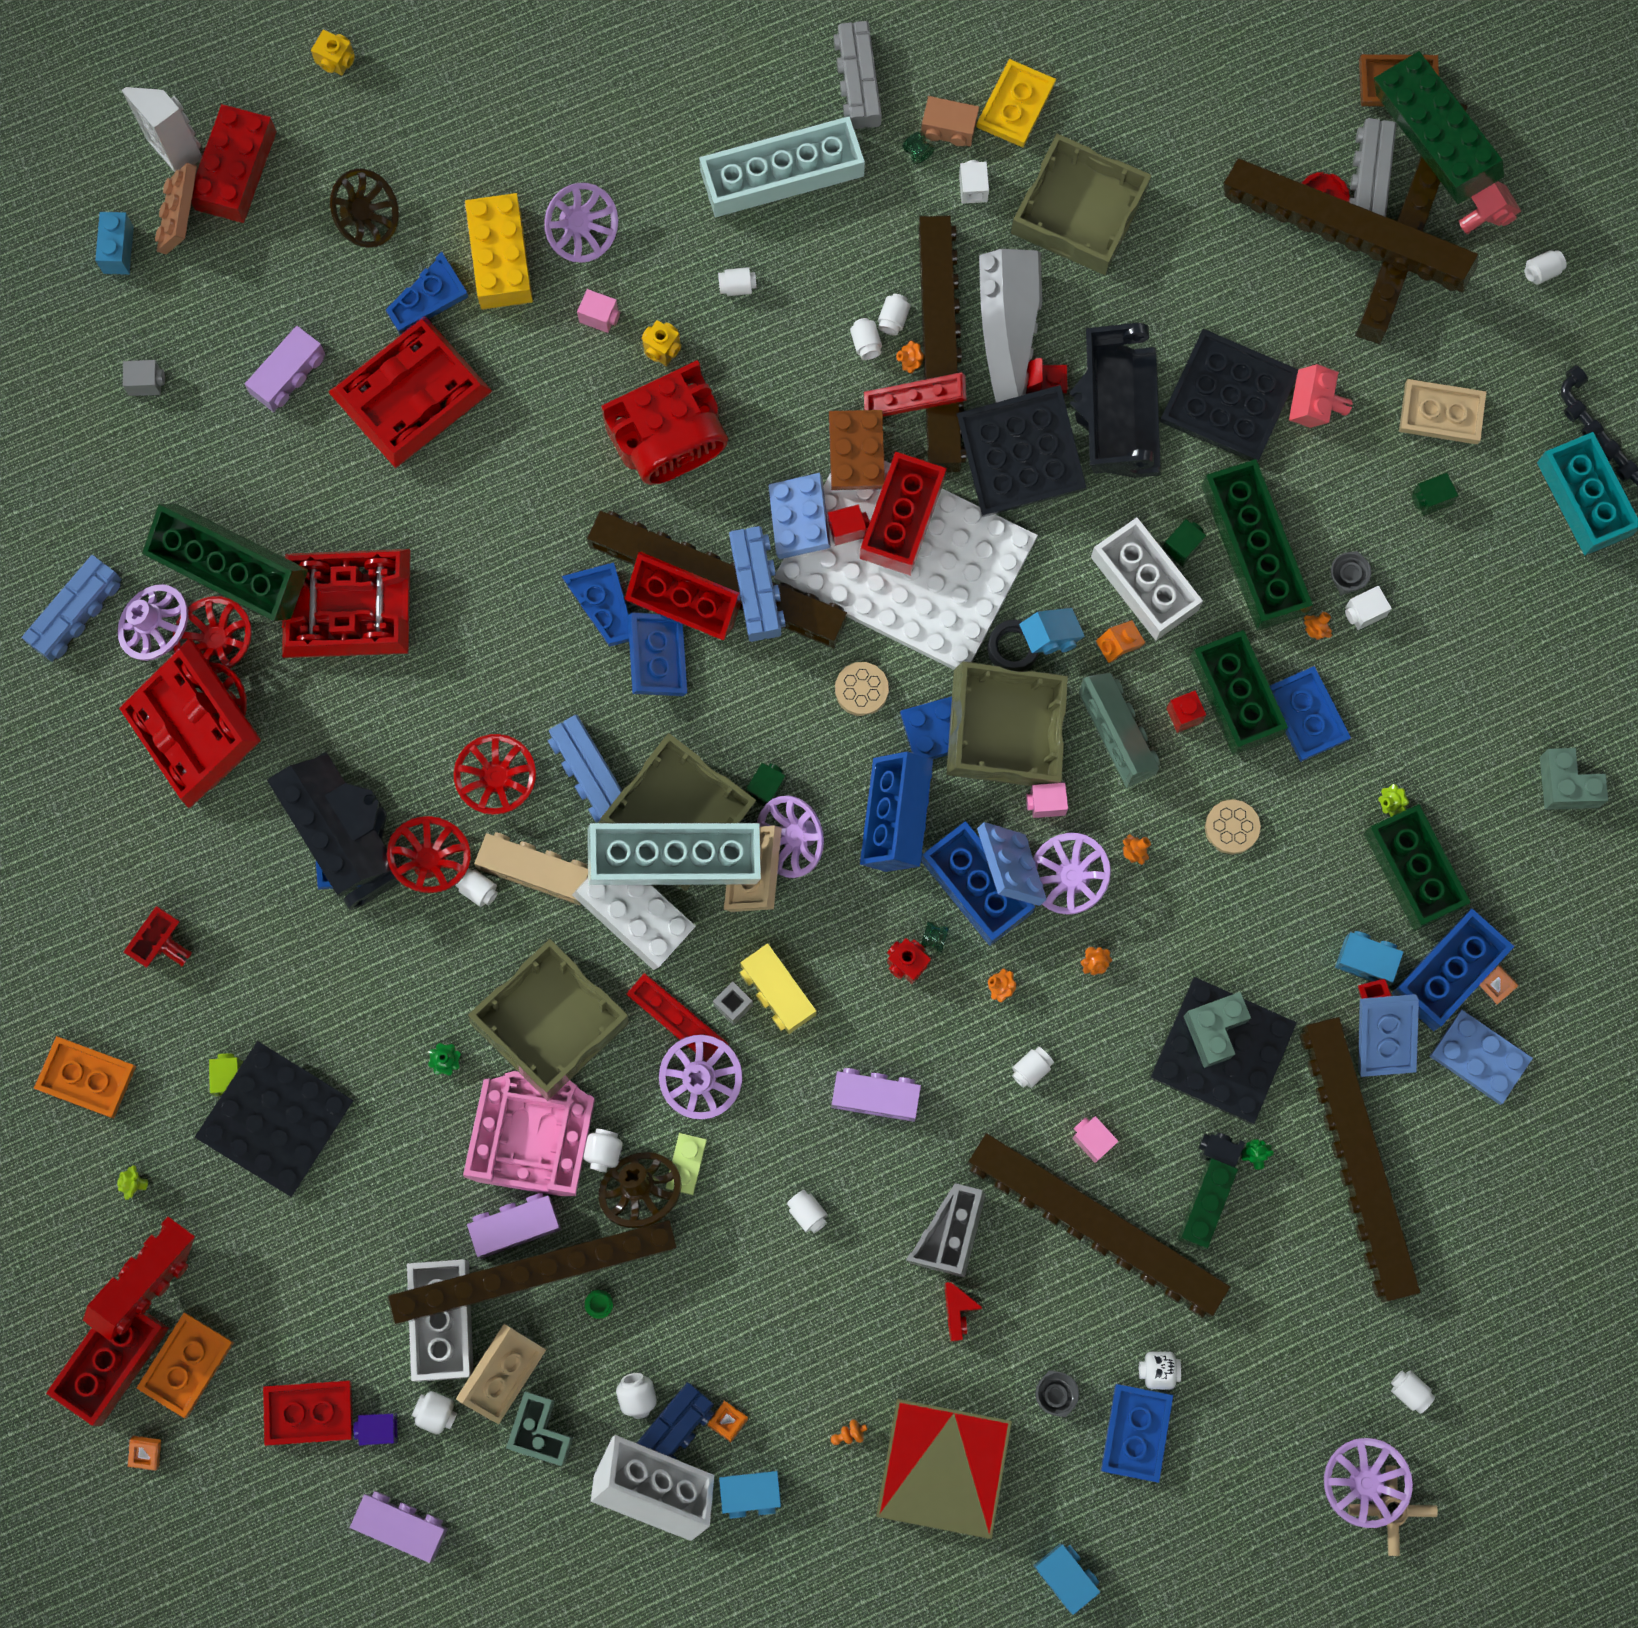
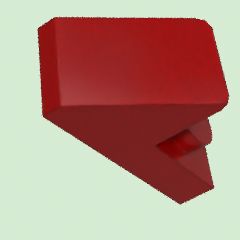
M1042 358L1028 362L1027 373H1029L1026 394L1061 385L1063 394H1067V365H1043Z
M947 1282L944 1284L950 1342L962 1341V1334H967L966 1317H960V1312L982 1310L983 1308L952 1282Z

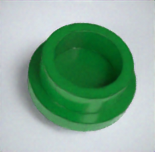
M592 1291L585 1299V1310L595 1319L607 1317L613 1309V1299L606 1291Z

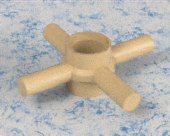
M1385 1466V1473L1396 1470L1397 1466ZM1398 1478L1387 1480L1386 1487L1398 1491ZM1389 1495L1381 1498L1386 1507L1391 1502L1396 1503L1397 1506L1401 1503V1500ZM1348 1504V1514L1359 1516L1360 1504ZM1368 1504L1367 1516H1378L1379 1519H1383L1376 1504ZM1408 1505L1395 1521L1387 1525L1388 1556H1400L1399 1526L1408 1517H1437L1438 1510L1436 1505Z

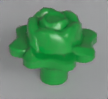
M438 1043L436 1049L429 1051L430 1060L428 1066L434 1068L433 1071L436 1075L446 1074L451 1076L453 1070L460 1068L459 1059L461 1053L455 1051L453 1044L444 1045Z
M1254 1139L1246 1143V1148L1242 1150L1241 1155L1242 1160L1253 1163L1254 1169L1260 1170L1265 1167L1264 1161L1268 1157L1273 1156L1274 1152L1272 1145H1266L1265 1141Z

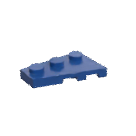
M442 251L436 257V261L419 274L418 280L410 288L407 287L386 309L389 318L400 335L422 317L426 316L430 319L468 298L467 291Z
M614 562L562 576L563 581L609 647L629 642L628 611Z

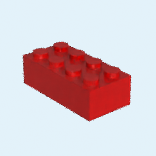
M221 104L195 175L191 199L194 210L241 223L245 222L277 133L271 117Z
M895 451L860 548L861 560L911 576L942 490L947 468Z
M145 1312L142 1316L137 1314L132 1319L133 1322L128 1330L122 1335L118 1333L111 1341L91 1328L46 1394L90 1425L102 1426L165 1336L169 1327Z

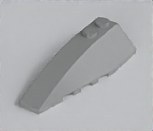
M999 249L979 255L983 334L996 402L1026 394L1029 378L1027 367L1029 360H1032L1034 351L1031 348L1033 334H1037L1038 329L1036 317L1038 310H1041L1042 307L1041 252L1035 250Z

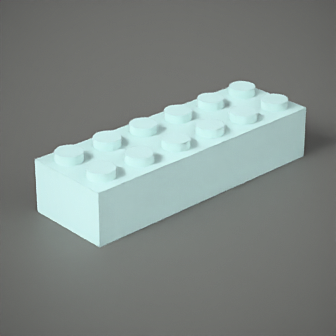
M850 116L699 157L701 175L715 217L864 177L865 161Z
M590 823L588 827V885L757 884L761 879L759 823Z

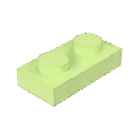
M679 1133L672 1163L677 1167L681 1176V1193L694 1195L707 1139ZM674 1179L667 1182L666 1189L673 1191Z

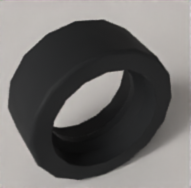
M1016 619L1007 620L997 625L992 631L987 649L989 659L994 666L1011 671L1024 672L1031 668L1037 660L1038 653H1032L1030 649L1024 659L1016 662L1004 659L998 651V642L1004 634L1016 632L1024 636L1019 625L1023 621Z

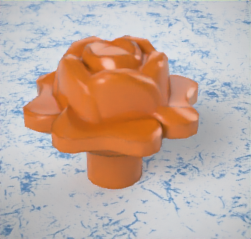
M909 341L906 346L902 347V351L897 352L896 357L898 361L902 362V369L912 374L915 369L920 368L922 365L924 353L920 349V344Z
M1322 612L1319 617L1305 615V631L1311 638L1316 640L1324 637L1331 638L1332 629L1328 625L1331 616L1326 612Z
M1129 834L1123 840L1125 845L1123 847V855L1131 863L1138 862L1143 865L1149 859L1147 848L1151 846V842L1147 837L1139 839Z
M1089 947L1085 951V959L1081 961V965L1085 974H1103L1109 967V963L1112 962L1110 950H1103L1101 947L1095 950L1094 947Z
M1001 969L998 974H994L989 978L988 986L991 990L992 999L1003 1002L1006 998L1013 995V992L1016 990L1013 972Z

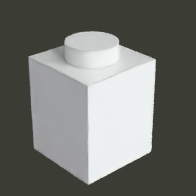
M970 160L966 163H960L959 180L962 204L988 202L987 162Z
M1377 586L1350 599L1345 607V614L1348 621L1352 625L1355 624L1357 630H1360L1385 618L1392 608L1380 587Z

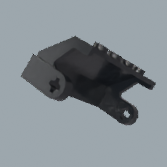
M1129 323L1086 328L1087 372L1070 391V395L1074 397V401H1071L1070 404L1076 410L1074 414L1077 423L1089 432L1090 466L1094 474L1111 473L1132 478L1161 475L1157 350L1155 347L1132 349L1125 346L1127 344L1147 341L1150 337L1147 324Z
M327 752L314 759L290 765L267 779L336 894L340 897L358 885H362L343 899L349 910H355L400 883L390 870L387 860V848L382 841L387 812L381 807V803L376 799L377 797L372 790L347 784Z

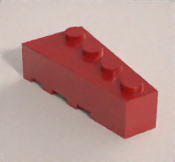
M167 1217L161 1223V1232L157 1237L151 1234L144 1242V1247L139 1252L137 1259L131 1256L118 1274L119 1279L117 1280L115 1277H112L87 1305L83 1321L109 1341L118 1333L120 1335L124 1334L131 1326L132 1319L137 1314L142 1316L150 1307L151 1300L156 1295L161 1297L170 1286L169 1282L174 1277L179 1279L188 1268L186 1262L195 1236L170 1217Z

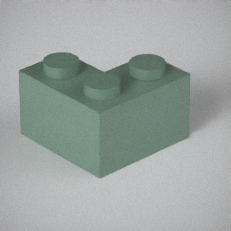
M1576 748L1547 749L1540 756L1545 810L1600 808L1608 801L1606 774L1578 775Z
M1241 992L1189 1010L1184 1015L1204 1068L1229 1060L1235 1055L1226 1030L1245 1024L1251 1019Z
M524 1391L506 1449L559 1466H565L573 1437L546 1429L555 1400Z

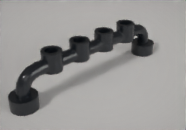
M1574 365L1566 371L1567 378L1562 383L1560 389L1561 397L1568 406L1564 409L1566 417L1572 422L1577 419L1585 426L1581 429L1583 436L1594 432L1608 461L1614 459L1620 466L1616 469L1617 476L1623 482L1631 479L1638 486L1637 465L1632 460L1627 459L1622 453L1619 444L1607 436L1603 426L1597 420H1594L1588 414L1585 405L1580 400H1576L1572 395L1571 389L1573 386L1579 389L1588 382L1586 373L1579 366Z

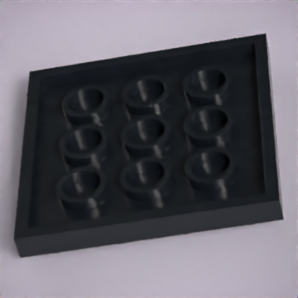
M1202 329L1160 422L1246 460L1257 459V462H1259L1294 385L1299 369L1206 329Z
M1061 385L957 413L983 517L1087 490Z
M1193 977L1149 1079L1254 1125L1297 1022L1244 999L1251 1019L1245 1024L1226 1030L1235 1055L1229 1060L1204 1068L1184 1015L1189 1010L1233 994Z
M257 1041L194 1138L292 1197L354 1100Z

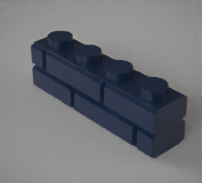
M687 1382L636 1444L677 1460L674 1453L680 1446L686 1449L696 1437L693 1430L700 1423L702 1426H705L715 1414L711 1410L714 1404Z

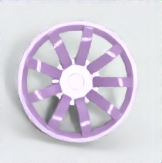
M589 183L568 185L553 197L545 215L547 240L558 255L572 262L582 263L597 259L608 250L617 233L618 215L615 204L611 197L596 185ZM579 189L593 191L587 203L581 206V193ZM572 191L574 204L573 206H567L560 199ZM600 195L608 207L590 212L589 210L595 205ZM555 206L562 210L559 221H551ZM611 215L610 229L593 223V219ZM551 228H563L565 230L563 237L557 243ZM591 229L608 235L601 247H599L597 241L589 233ZM571 236H573L575 244L573 255L561 249L568 243ZM581 237L588 241L594 251L593 253L581 256Z
M154 585L136 594L126 605L118 624V640L124 652L132 658L142 661L154 660L168 653L179 642L187 626L188 606L184 596L177 589L168 585ZM156 591L167 592L165 598L156 603ZM145 595H149L148 603L144 600H140ZM173 597L179 602V606L176 608L163 609L171 603ZM181 614L179 626L162 620L164 617ZM158 626L175 632L168 643H166V640L158 631ZM124 630H134L133 638L126 643ZM150 633L160 646L159 650L149 653L151 649ZM142 637L143 649L141 653L135 652L131 648L137 645Z
M789 795L774 798L761 810L757 823H759V827L774 826L765 823L768 813L771 812L772 816L783 825V827L778 826L782 828L780 846L785 845L786 847L779 854L777 874L788 878L804 876L817 866L823 852L824 838L821 823L816 813L805 801ZM787 802L786 813L788 818L778 811L776 805ZM794 804L806 811L799 819L795 817ZM818 840L815 855H813L807 846L813 845ZM791 852L793 871L782 868L783 862ZM800 853L810 861L803 869L799 866Z
M1079 833L1057 835L1045 842L1033 857L1036 868H1038V864H1042L1056 872V875L1040 877L1042 884L1058 883V886L1048 895L1047 900L1042 903L1043 906L1053 912L1069 915L1086 911L1103 897L1108 888L1111 876L1108 856L1101 845L1086 835ZM1076 840L1072 859L1069 860L1060 842ZM1085 842L1096 851L1092 852L1081 862L1080 852L1082 844ZM1053 845L1062 862L1061 865L1042 857ZM1101 857L1104 872H1088L1087 869L1090 864ZM1090 879L1103 880L1096 895L1088 888ZM1064 891H1067V908L1053 904L1056 897ZM1083 892L1090 900L1083 905L1075 907V893Z
M694 1035L678 1041L668 1050L660 1066L659 1083L667 1103L678 1113L692 1119L713 1118L725 1112L736 1101L742 1086V1069L735 1052L722 1040L707 1035ZM696 1042V1058L694 1062H691L680 1048ZM703 1042L719 1047L707 1062L703 1061ZM725 1052L731 1059L733 1066L714 1070V1064ZM674 1053L684 1064V1071L667 1069ZM735 1073L733 1090L716 1082V1077ZM666 1076L681 1078L683 1084L669 1093ZM711 1089L718 1090L729 1096L727 1101L718 1108L710 1093ZM686 1090L691 1092L687 1109L680 1106L674 1100L675 1097ZM702 1094L710 1111L694 1112L698 1095Z
M1361 1438L1347 1442L1334 1452L1326 1465L1324 1473L1326 1497L1335 1512L1345 1521L1355 1526L1378 1528L1388 1525L1405 1511L1412 1495L1413 1483L1408 1464L1394 1447L1383 1441ZM1365 1445L1382 1449L1372 1466H1368ZM1354 1447H1357L1359 1452L1360 1467L1357 1468L1342 1455ZM1390 1454L1396 1459L1401 1468L1381 1474L1379 1470ZM1337 1461L1351 1474L1350 1479L1331 1478ZM1404 1475V1493L1384 1486V1481ZM1331 1485L1350 1486L1351 1492L1337 1503ZM1381 1494L1401 1500L1397 1509L1391 1514L1380 1498ZM1356 1497L1360 1499L1359 1519L1343 1510ZM1369 1501H1373L1376 1504L1383 1519L1366 1521Z

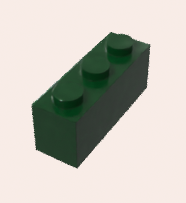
M1212 1158L1207 1161L1177 1241L1201 1251L1208 1249L1236 1177L1237 1168Z

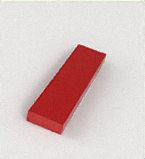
M962 372L864 392V410H882V417L967 401L966 376Z
M645 973L627 992L626 995L679 1040L694 1035H707L722 1040L729 1046L725 1040ZM696 1042L687 1044L686 1046L696 1054ZM703 1042V1060L707 1062L719 1047Z

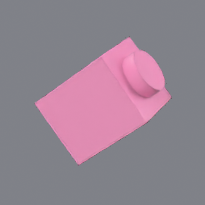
M587 289L577 314L579 323L609 333L611 326L617 324L620 311L618 310L616 299Z
M1065 783L1032 785L1030 794H1026L1027 810H1032L1033 818L1066 815L1068 804Z
M1096 1116L1090 1121L1084 1118L1074 1128L1077 1133L1072 1139L1094 1163L1118 1142Z

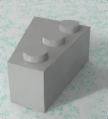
M955 1183L937 1210L932 1222L925 1229L918 1244L906 1260L913 1265L965 1278L986 1196L984 1191Z

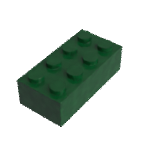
M1244 630L1193 650L1190 661L1233 755L1284 735L1288 726Z
M1420 804L1376 823L1365 831L1364 836L1414 932L1464 909L1471 903Z

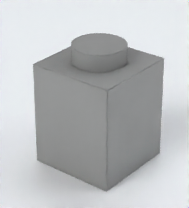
M155 360L123 361V387L129 396L161 395V385H165V373L163 369H160Z
M733 981L713 1000L714 1007L733 1026L753 1007V1001Z

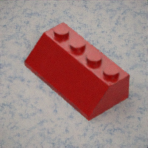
M639 552L637 555L625 600L723 641L733 629L741 605L739 592L642 552Z

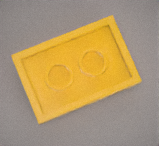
M1009 59L977 122V128L1024 147L1055 85L1056 79Z

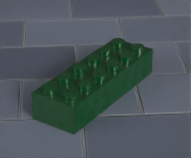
M1420 51L1374 77L1376 96L1457 204L1462 203L1504 178L1502 158Z
M1257 459L1207 474L1202 483V489L1256 630L1259 631L1308 615L1313 604Z
M158 504L142 552L143 555L272 621L289 620L292 618L308 573V569L179 504Z

